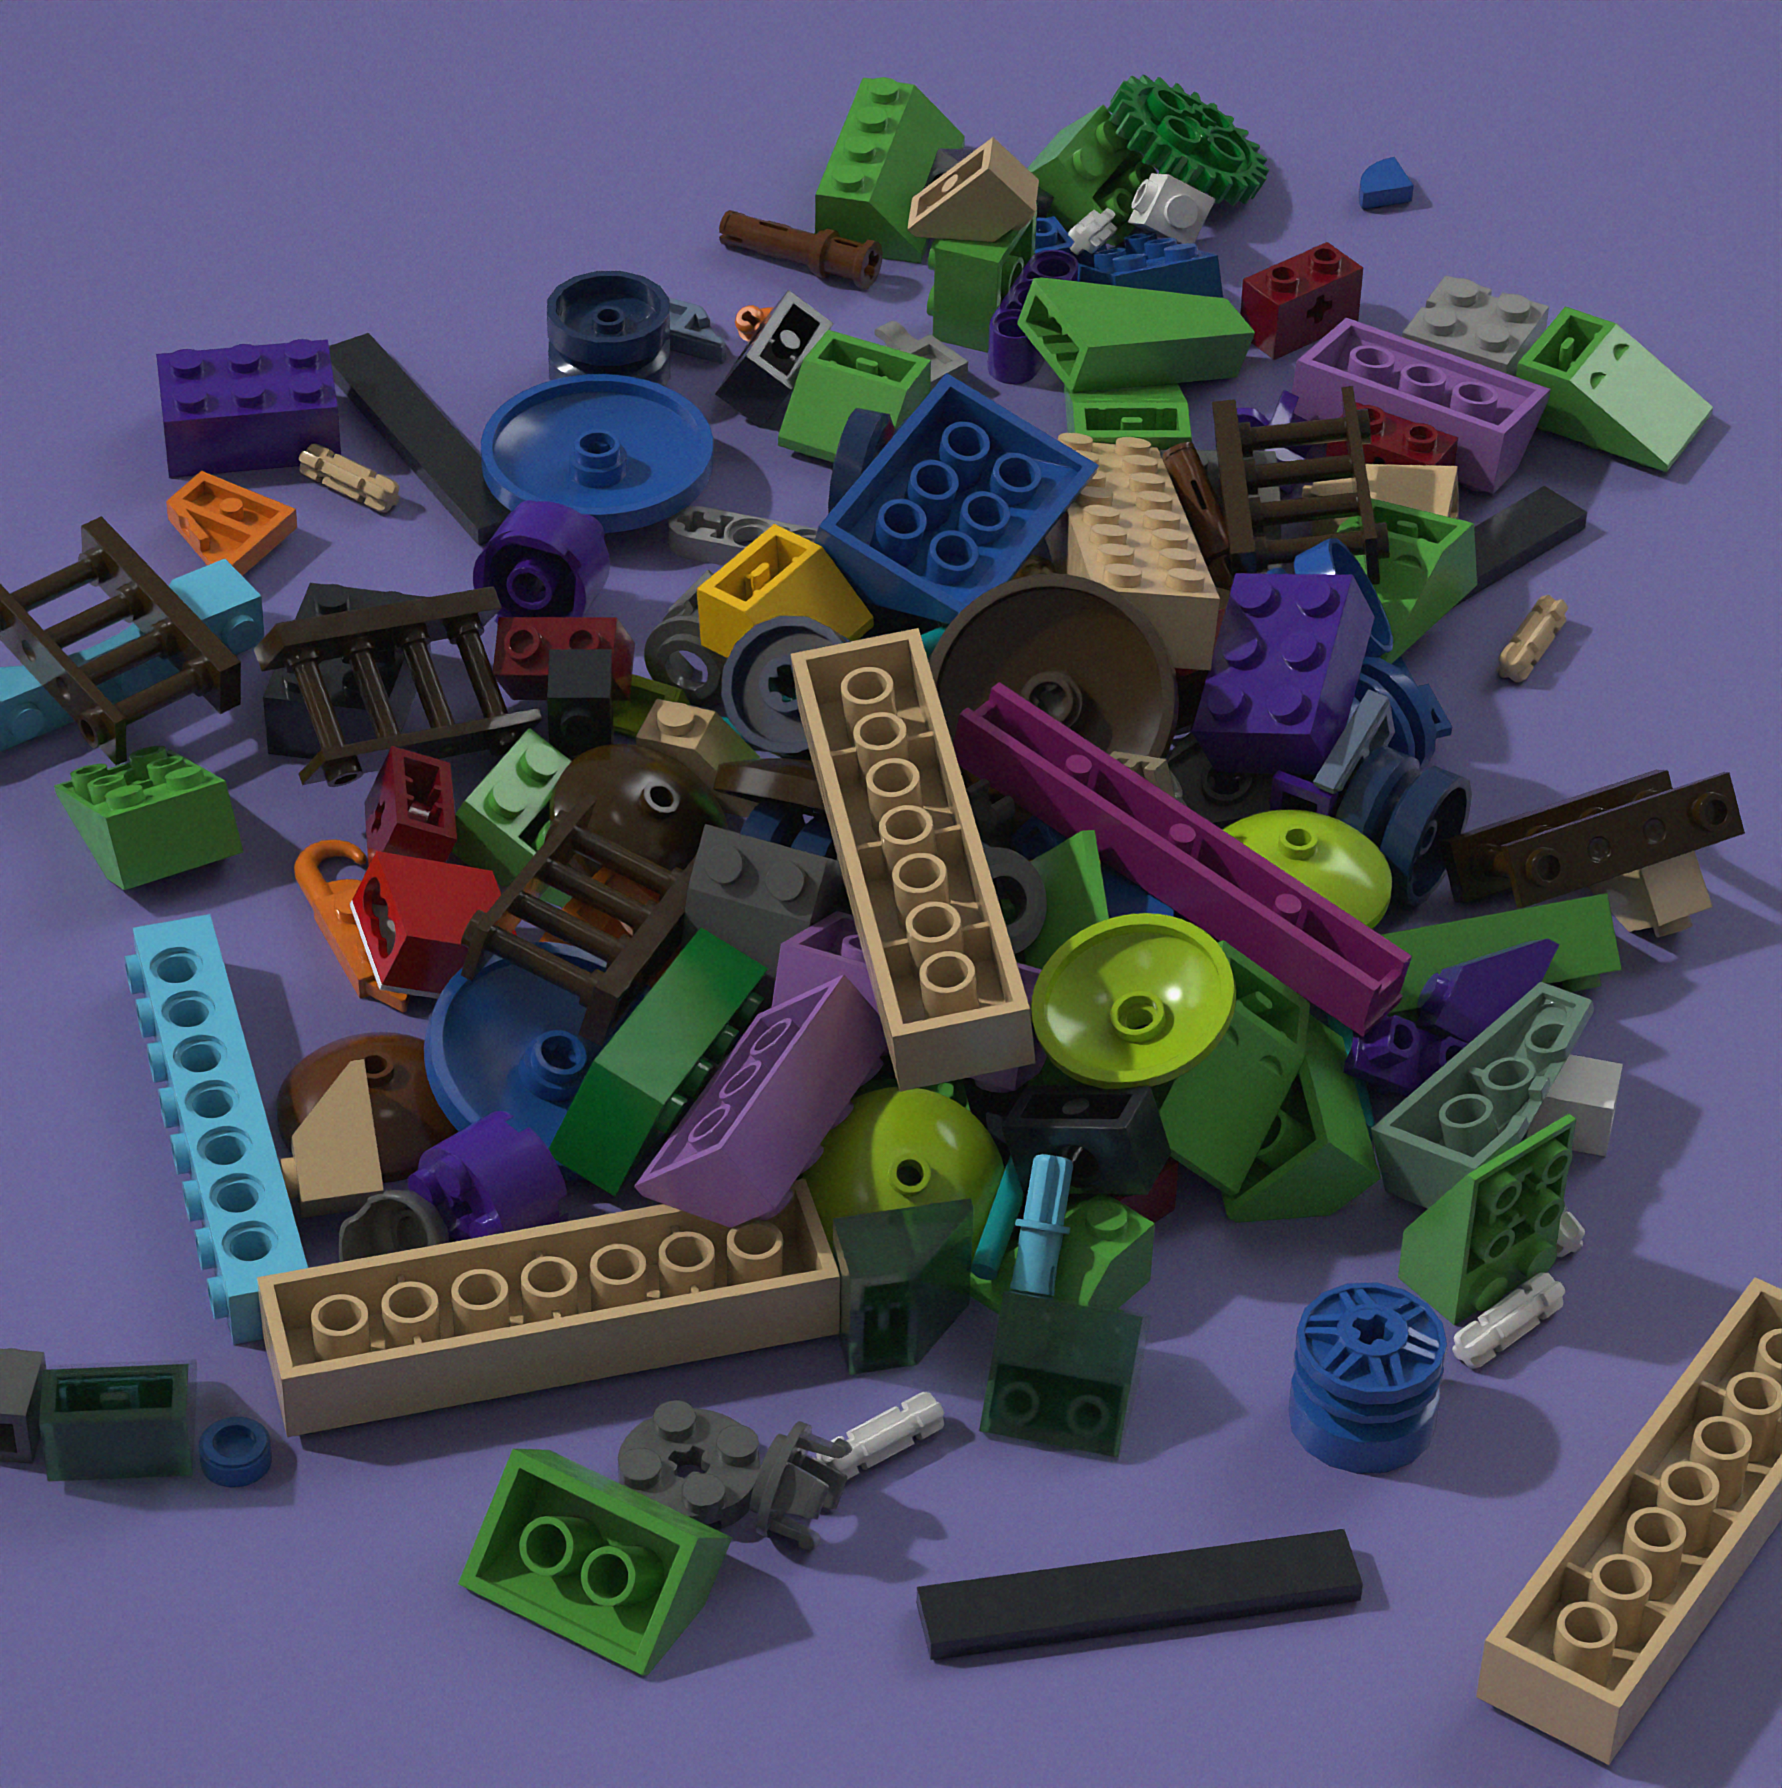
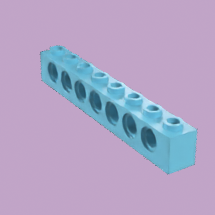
M207 914L134 927L133 935L136 954L124 956L128 985L131 995L143 993L144 998L136 999L135 1003L142 1038L154 1036L155 1039L154 1043L147 1044L148 1060L153 1082L166 1081L167 1087L158 1089L165 1128L177 1127L179 1132L178 1134L170 1135L177 1175L190 1174L191 1180L182 1182V1190L189 1222L201 1220L203 1228L194 1230L201 1270L214 1268L216 1277L207 1278V1289L214 1320L227 1318L233 1345L261 1340L264 1338L257 1277L306 1269L308 1265L211 915Z

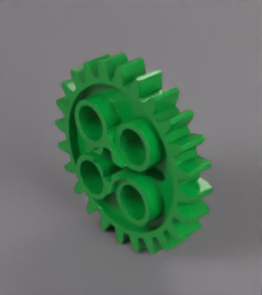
M1142 75L1140 79L1130 76L1128 81L1124 80L1111 99L1107 110L1112 113L1109 121L1118 126L1115 133L1122 138L1130 140L1127 148L1135 152H1141L1144 156L1141 162L1152 165L1159 170V174H1169L1193 188L1207 193L1215 199L1217 204H1220L1224 198L1232 206H1235L1238 201L1247 204L1250 198L1253 199L1266 181L1269 169L1264 164L1267 158L1257 153L1260 149L1259 144L1246 140L1249 134L1247 130L1236 128L1233 125L1234 118L1217 110L1218 108L1215 103L1206 105L1201 102L1197 92L1194 91L1189 95L1184 92L1178 83H1175L1171 88L1161 77H1157L1155 82H1153L1146 75Z

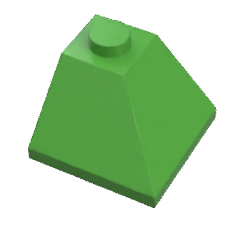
M1084 1194L1068 1199L1063 1226L1070 1227V1233L1063 1234L1056 1269L1054 1296L1010 1289L1016 1264L1021 1226L1011 1234L995 1279L984 1280L978 1278L969 1268L957 1278V1288L1064 1356L1151 1280L1155 1223L1108 1194Z

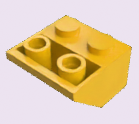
M776 524L768 528L697 588L701 645L726 658L729 657L735 643L750 629L759 623L778 616L809 617L830 627L851 641L860 639L874 626L872 614L825 549Z

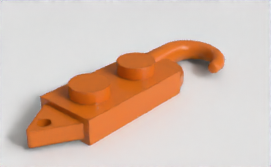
M321 840L309 845L300 852L294 864L295 878L314 911V919L358 997L361 999L371 996L401 1012H406L410 994L379 990L349 905L361 880L341 879L326 882L318 868L320 862L335 856L347 857L358 865H364L367 862V856L358 846L343 840Z

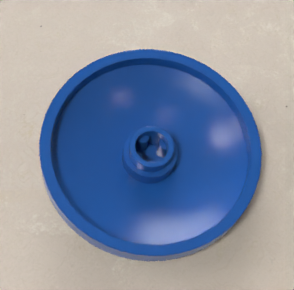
M586 374L569 376L528 388L510 398L495 411L487 422L481 438L482 472L491 493L510 511L515 510L521 502L527 500L554 502L570 507L580 514L595 517L603 526L604 533L622 532L663 521L677 514L696 500L705 489L712 474L713 435L711 427L702 412L684 396L665 386L648 380L622 375Z
M530 942L590 973H593L596 969L603 972L607 971V962L573 945L553 942ZM493 955L473 981L461 976V968L442 990L429 1019L425 1034L424 1063L427 1078L438 1105L458 1131L463 1130L492 1112L504 1111L514 1116L505 1123L513 1127L518 1133L530 1127L549 1148L593 1061L652 988L649 985L603 1046H600L578 1035L587 1008L579 1005L580 997ZM674 1125L666 1135L660 1132L640 1162L657 1150L665 1141ZM556 1161L564 1180H587Z

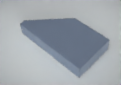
M669 297L670 350L723 364L726 360V343L723 338L716 336L710 326V318L704 308L700 305Z
M1368 689L1314 779L1315 787L1332 794L1342 791L1345 783L1351 782L1358 768L1370 753L1383 745H1388L1395 730L1391 706L1387 696Z

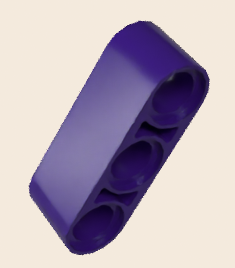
M1043 250L1034 254L991 317L989 324L988 372L995 380L1007 384L1028 382L1037 375L1046 361L1017 325L1033 278L1078 281V262L1070 253L1061 250Z

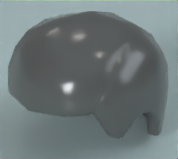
M387 1190L384 1194L369 1197L367 1203L356 1214L344 1220L339 1232L340 1262L450 1243L448 1228L438 1209L416 1192Z

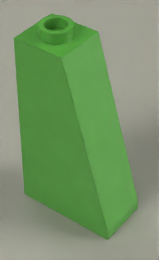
M1033 278L1017 325L1071 393L1238 377L1255 334L1254 330L1226 298L1051 278Z

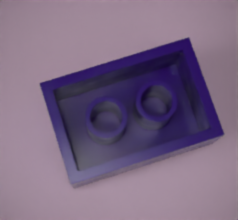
M297 339L289 343L255 346L239 344L231 348L208 350L181 349L173 353L156 354L169 478L194 476L201 471L208 474L300 466L299 455L302 451H306L311 444H319L333 451L334 455H341L338 404L328 339L314 341Z
M1235 574L1212 656L1211 671H1208L1192 728L1193 735L1215 772L1275 774L1280 770L1292 775H1317L1346 728L1375 618L1353 575Z

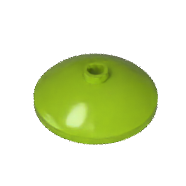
M1276 810L1246 817L1223 829V831L1369 928L1373 929L1385 915L1389 906L1392 889V876L1388 862L1379 848L1370 839L1350 825L1315 812Z
M1139 913L1122 915L1103 920L1080 931L1061 945L1049 958L1034 986L1031 1002L1032 1022L1037 1039L1046 1056L1057 1068L1071 1078L1084 1084L1104 1089H1122L1137 1086L1152 1087L1168 1082L1190 1071L1208 1057L1218 1046L1227 1032L1234 1015L1236 986L1230 963L1224 951L1201 928L1185 920L1162 914ZM1145 1024L1148 1025V1026H1146V1027H1144V1028H1141V1029H1135L1136 1027H1138V1026H1140V1025H1145Z
M899 1087L883 1088L862 1094L850 1100L854 1104L853 1110L844 1121L829 1130L820 1143L824 1148L823 1154L815 1164L802 1173L801 1178L806 1179L835 1263L848 1273L867 1283L891 1289H921L938 1285L958 1276L972 1264L1005 1171L1001 1155L990 1133L965 1107L944 1095L926 1089L915 1088L900 1092ZM903 1166H911L920 1173L921 1182L915 1186L904 1185L897 1177V1170Z

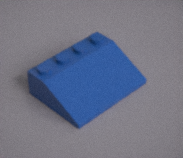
M946 373L818 526L814 543L825 549L862 602L950 624L973 600L988 590L1013 579L1094 477L1099 465Z

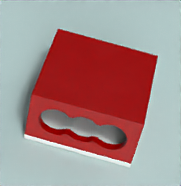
M376 851L349 905L379 990L439 998L449 980L464 965L468 948L461 945V939L472 916L477 910L487 913L502 895L493 871ZM514 929V930L512 931V934H514V935L517 936V933H516V931H515V929Z

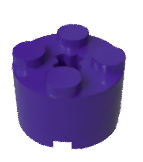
M532 500L521 502L506 517L477 557L473 568L474 589L494 586L501 609L497 612L498 616L494 621L498 624V617H583L604 587L609 575L610 558L604 541V528L595 517L580 514L574 509L559 503L536 502Z
M492 1112L428 1149L420 1158L418 1171L408 1177L409 1191L416 1192L438 1209L448 1228L450 1242L568 1221L569 1213L559 1217L558 1201L568 1194L564 1178L554 1157L545 1143L530 1127L518 1133L513 1127L505 1123L514 1117L507 1112Z

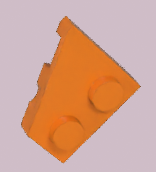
M204 471L199 472L166 501L168 520L206 565L226 559L242 576L298 528L295 508Z

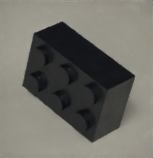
M310 583L295 620L427 597L402 594L396 591L384 592L344 587L338 584ZM430 642V644H428L427 647H428L429 653H430V655H431V642ZM395 648L377 651L373 657L399 729L402 732L417 690L404 654L396 653ZM341 658L322 661L318 666L346 744L376 739L350 664L342 663ZM286 667L274 669L263 696L268 754L313 759L321 750V746L294 673H288Z

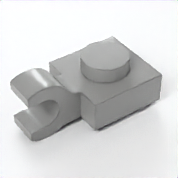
M892 320L875 329V335L886 343V347L931 359L930 392L946 373L961 382L967 379L968 361L931 334L917 340L900 323Z

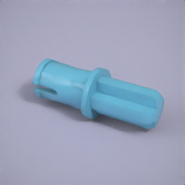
M1040 1154L1036 1155L1033 1159L1024 1218L1016 1219L1015 1226H1021L1010 1289L1054 1296L1056 1269L1063 1234L1070 1233V1227L1063 1226L1073 1171L1072 1161L1067 1158Z

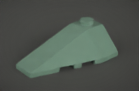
M1539 982L1371 1128L1385 1192L1428 1209L1467 1174L1519 1144L1594 1012L1593 1001Z

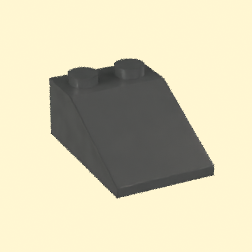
M705 824L687 889L680 953L701 927L768 968L756 993L765 998L757 1015L772 1008L781 943L836 911L844 882L839 861ZM736 1026L734 1027L735 1029L740 1031L739 1035H743L745 1033Z

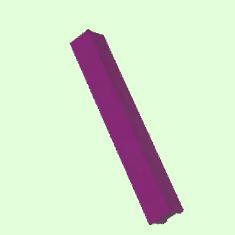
M999 682L991 688L989 700L977 710L972 711L967 707L959 714L953 742L958 765L979 779H987L992 788L1004 796L1009 795L1012 797L1016 804L1068 839L1080 831L1095 830L1099 860L1218 940L1226 941L1286 986L1362 1037L1401 1002L1403 995L1400 992L1412 958L1410 954Z

